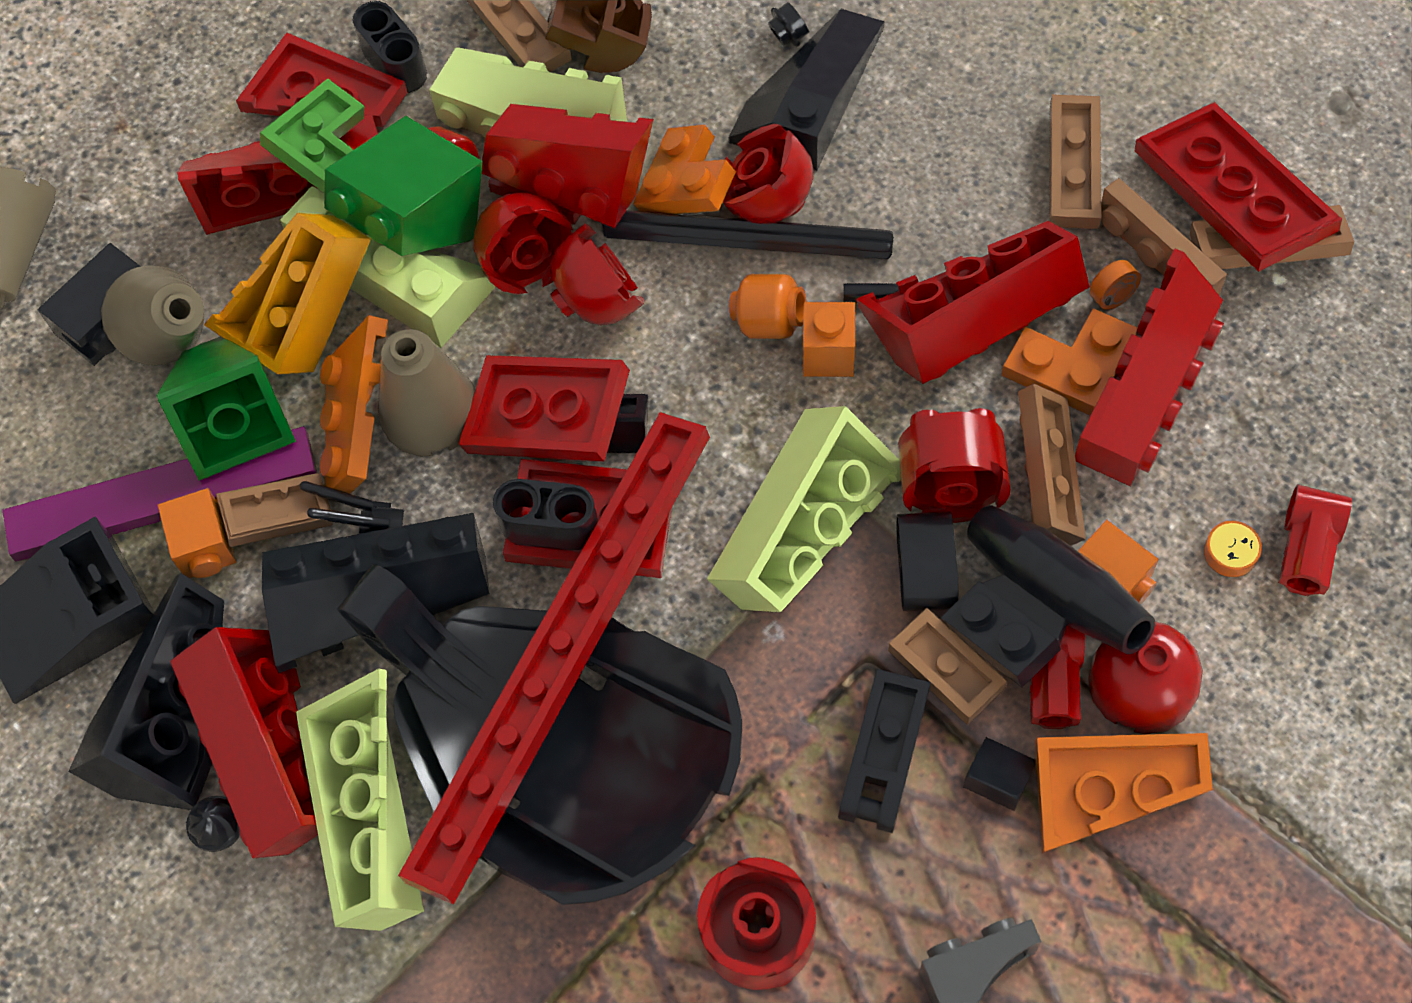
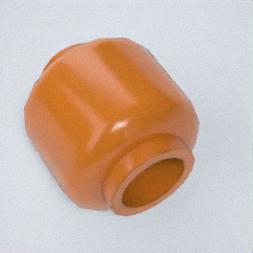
M749 274L741 281L738 291L731 293L729 299L730 317L733 321L738 322L741 332L747 338H789L796 331L797 327L803 325L804 302H807L805 290L803 287H798L796 281L788 274Z

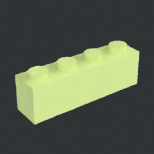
M458 47L454 49L429 89L437 119H440L452 128L459 129L462 127L486 137L488 131L510 104L565 109L569 116L592 118L595 113L610 114L611 120L627 122L621 77L606 75L602 82L588 80L587 72L583 70L569 68L565 75L550 73L544 63L528 60L524 67L513 66L507 56Z
M312 186L280 219L283 228H285L296 213L333 214L324 208V193ZM371 238L350 289L411 329L422 331L437 346L442 348L496 286L488 280L479 265L435 250L400 256Z
M846 406L805 409L707 580L741 610L782 612L823 566L822 559L834 546L841 547L852 534L850 528L864 512H872L884 499L882 496L883 491L892 482H899L901 480L899 459Z
M379 668L296 711L334 925L335 927L382 931L424 912L420 890L406 884L398 876L412 849L387 730V670Z

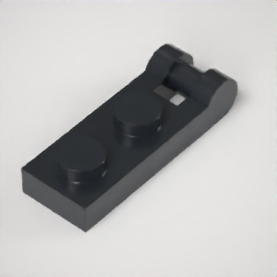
M880 669L876 670L844 789L838 819L855 823L856 818L877 823L876 829L889 833L894 832L931 682ZM865 782L886 788L883 802L862 796Z

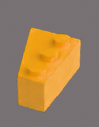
M296 213L259 258L262 262L247 281H240L231 291L234 297L219 314H212L204 326L225 340H229L256 354L261 364L276 374L314 372L371 238L334 215Z

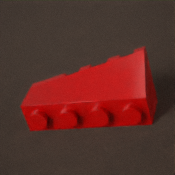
M373 115L364 116L363 120L339 139L352 149H356L377 135L378 130ZM260 141L253 142L247 146L219 153H209L200 158L184 161L177 171L178 180L206 235L285 215L312 186L315 187L260 145Z
M1046 221L988 245V255L983 257H957L944 263L946 272L921 282L918 281L916 275L896 282L897 292L877 300L874 293L871 292L856 298L859 309L895 364L917 381L925 384L930 380L943 376L947 370L969 357L984 352L990 345L1012 332L1024 329L1031 321L1053 308L1065 305L1072 297L1088 289L1090 286L1078 236L1050 221Z
M1174 248L1166 264L1160 289L1154 288L1145 306L1144 314L1136 330L1138 336L1131 334L1114 374L1117 377L1109 378L1079 438L1075 452L1076 462L1130 487L1139 470L1147 473L1150 472L1162 447V444L1155 442L1160 429L1171 431L1183 406L1182 402L1176 400L1181 388L1189 391L1192 390L1204 365L1203 362L1197 360V357L1202 348L1212 351L1224 326L1223 322L1216 320L1223 299L1185 252Z
M215 627L170 660L178 679V687L188 703L198 727L199 738L208 751L219 778V786L228 799L240 828L241 839L248 847L252 859L289 855L318 835L296 715L298 709L294 692L301 688L297 670L292 668L278 674L269 630Z

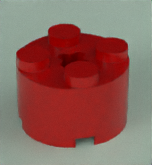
M977 408L968 412L939 413L935 410L927 409L916 412L911 416L910 426L902 433L898 442L903 502L910 512L912 511V506L922 510V513L951 512L953 523L971 521L973 516L985 506L995 502V506L1000 508L1007 502L1011 488L1004 434L1001 427L996 423L995 414L991 410Z
M751 857L737 861L738 864L730 866L722 872L719 871L706 884L699 899L697 923L704 954L708 963L722 978L741 988L765 990L785 986L804 968L814 948L816 909L812 897L796 872L781 862L761 857ZM757 915L765 916L767 927L761 928L758 934L748 932L747 923H753Z

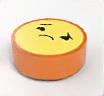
M1225 521L1216 525L1211 530L1204 545V556L1208 565L1217 573L1227 577H1240L1249 573L1256 565L1262 552L1261 540L1256 531L1249 525L1239 521Z

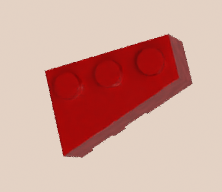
M510 104L486 134L482 157V174L527 193L543 196L551 203L615 228L636 197L654 119L638 118L636 123L611 120L610 114L595 113L592 118L569 116L565 109Z

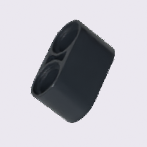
M370 1L357 8L353 15V25L362 52L374 69L403 80L408 93L421 88L427 79V70L416 36L396 12L384 2Z
M513 479L503 483L496 490L493 497V508L504 537L510 542L519 545L581 550L598 522L594 500L590 492L574 484ZM516 508H532L525 516L516 518L509 516ZM579 512L584 514V517L575 523L561 521L569 513Z
M952 513L897 514L896 535L902 610L950 609L959 600Z

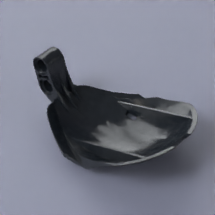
M372 564L337 608V611L374 651L406 675L398 684L393 699L394 719L419 781L434 812L548 610L476 606L459 611L442 625L399 578L383 567ZM612 617L585 665L607 679L602 690H596L581 680L580 676L578 677L513 798L520 801L519 806L515 809L510 806L507 807L479 858L500 873L562 905L592 903L623 895L669 870L696 846L685 839L700 821L715 794L730 796L740 765L743 719L737 694L726 670L669 644L646 631H633Z

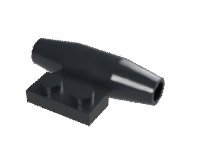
M993 505L983 507L971 519L967 529L968 539L996 568L1001 576L983 583L978 581L941 619L969 647L1020 687H1023L1061 650L1060 645L1067 626L1125 654L1136 653L1148 642L1155 628L1154 617L1108 571L1046 528Z

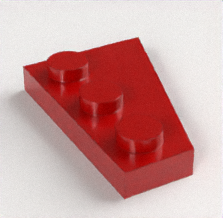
M286 32L236 99V103L240 112L281 116L328 78L365 106L364 116L372 114L376 127H384L408 92L403 80Z

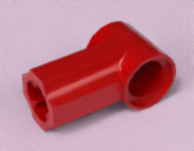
M1300 484L1295 486L1285 518L1284 530L1289 531L1278 582L1287 587L1289 592L1304 596L1313 594L1325 595L1329 589L1337 544L1341 542L1351 513V497Z
M1067 626L1061 642V650L1030 679L1031 724L1039 725L1043 729H1064L1070 726H1078L1081 720L1080 669L1084 663L1085 634Z

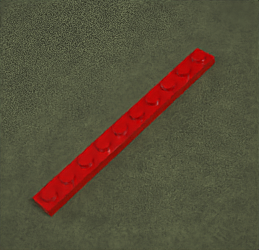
M661 412L657 416L398 876L406 884L454 905L709 441L710 436L706 426Z

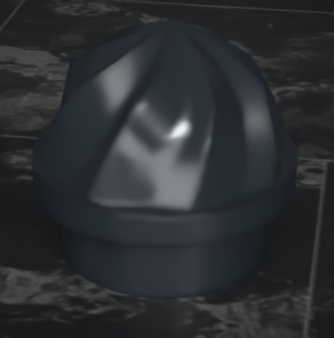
M211 796L202 799L192 808L187 817V835L191 842L203 851L218 852L227 849L240 836V828L226 797Z

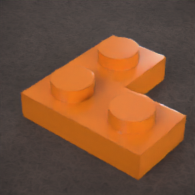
M705 124L668 128L643 179L633 205L640 212L667 214L719 211L736 171L726 159L704 161L715 138Z
M1093 308L1072 347L1025 327L1003 365L1001 376L1025 387L1032 384L1041 386L1067 398L1068 406L1091 416L1109 378H1116L1117 375L1114 373L1131 334L1138 336L1136 334L1138 327Z

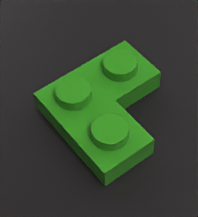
M327 78L260 132V145L325 194V169L354 150L339 138L364 119L365 106Z

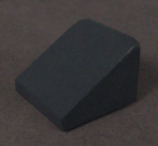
M623 394L607 453L638 452L647 436L648 395Z
M986 737L968 770L963 788L1015 811L1034 770L1036 759Z

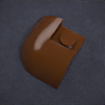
M553 0L547 19L549 25L545 39L557 43L566 49L585 54L586 59L583 70L597 73L619 72L633 65L646 48L652 19L651 4L643 3L641 0Z

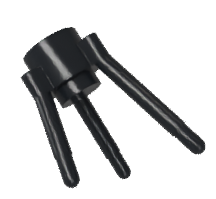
M308 481L300 483L302 491L361 509V514L309 508L307 515L310 518L359 526V534L403 526L404 509L391 508V503L368 500Z

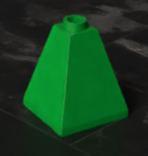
M221 336L183 351L157 394L158 402L199 481L296 442L258 356L229 340H225Z

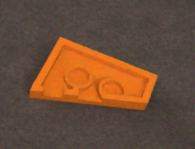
M368 315L334 353L324 359L320 372L321 383L325 385V404L320 415V426L325 430V449L320 460V473L325 476L326 487L349 494L364 482L367 477L375 417L372 413L366 412V404L370 400L374 386L379 384L380 364L372 363L375 341L378 338H385L388 322L387 319Z
M1208 733L1038 737L1034 741L1042 854L1213 790Z

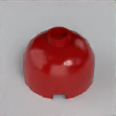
M779 124L760 127L745 136L737 144L743 151L736 156L733 162L727 157L725 158L736 173L723 203L740 219L756 224H772L793 216L801 210L814 179L813 166L810 155L792 132L786 131Z
M525 192L506 194L493 201L481 213L474 229L473 250L483 273L493 285L503 292L524 294L528 293L524 287L542 279L543 287L553 282L550 274L551 260L559 245L571 234L573 229L565 215L543 196Z
M585 223L559 245L551 260L550 274L557 289L551 292L550 295L566 317L576 313L585 322L599 326L614 324L632 314L644 305L645 301L641 296L630 295L629 291H634L638 288L634 280L606 243L597 248L590 238L596 232Z
M1155 621L1152 636L1136 653L1125 654L1109 645L1101 643L1092 657L1088 685L1093 702L1106 719L1115 725L1119 722L1126 727L1135 728L1133 732L1146 735L1168 731L1185 720L1199 698L1203 669L1198 651L1188 638L1170 625Z

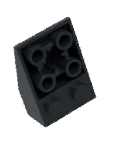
M96 516L46 543L0 585V679L14 704L21 702L141 634L154 614L151 604L115 539Z

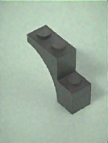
M1013 918L1003 919L982 929L983 938L962 945L960 939L955 938L930 948L927 951L929 958L922 961L919 975L931 1003H979L998 977L1016 963L1036 953L1041 939L1032 919L1017 925Z

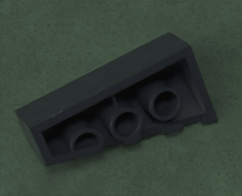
M474 513L262 552V595L278 674L297 667L295 661L297 658L321 650L323 657L344 649L342 641L358 636V633L340 615L337 608L372 564L383 567L399 578L432 615L490 594L486 556Z

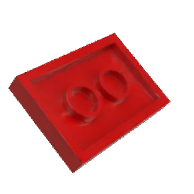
M486 355L459 445L467 454L605 462L630 370L623 360Z
M521 459L517 479L574 484L585 488L590 492L594 500L599 521L627 469ZM516 508L510 513V516L514 518L525 516L532 508ZM672 508L634 576L662 578ZM579 512L569 513L561 521L575 523L581 520L584 514ZM505 538L503 556L505 562L571 569L582 549L564 550L519 545Z

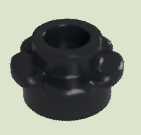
M789 2L779 9L773 7L771 9L773 19L768 22V26L783 46L789 41L796 47L800 46L799 40L807 35L809 30L799 13Z

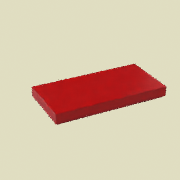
M1215 102L1136 139L1134 152L1258 272L1339 232L1342 218Z

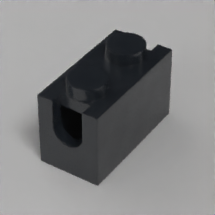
M109 243L37 310L58 338L95 366L105 355L116 350V347L107 338L102 325L101 308L106 291L121 275L141 266L112 243Z

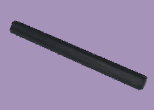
M627 210L615 228L602 223L604 237L612 239L877 259L891 258L894 240L893 232L884 229L789 222L756 224L735 218Z

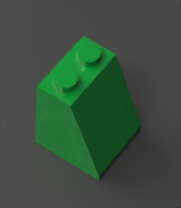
M405 115L325 169L324 208L337 218L349 223L370 236L377 243H381L400 256L468 242L474 238V229L478 218L483 161Z

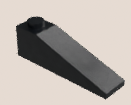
M841 8L746 101L728 137L729 143L738 146L737 144L745 136L758 128L779 124L786 131L789 130L797 137L811 157L813 170L817 171L882 34L885 21Z
M182 573L175 576L90 722L68 772L115 798L191 810L197 804L213 763L206 747L199 738L198 727L186 699L179 690L178 679L170 660L215 627H223V599Z

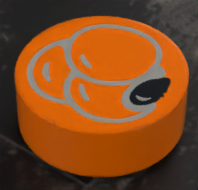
M1127 260L1114 261L1095 276L1090 285L1089 294L1102 309L1110 310L1127 301L1137 290L1141 282V274Z

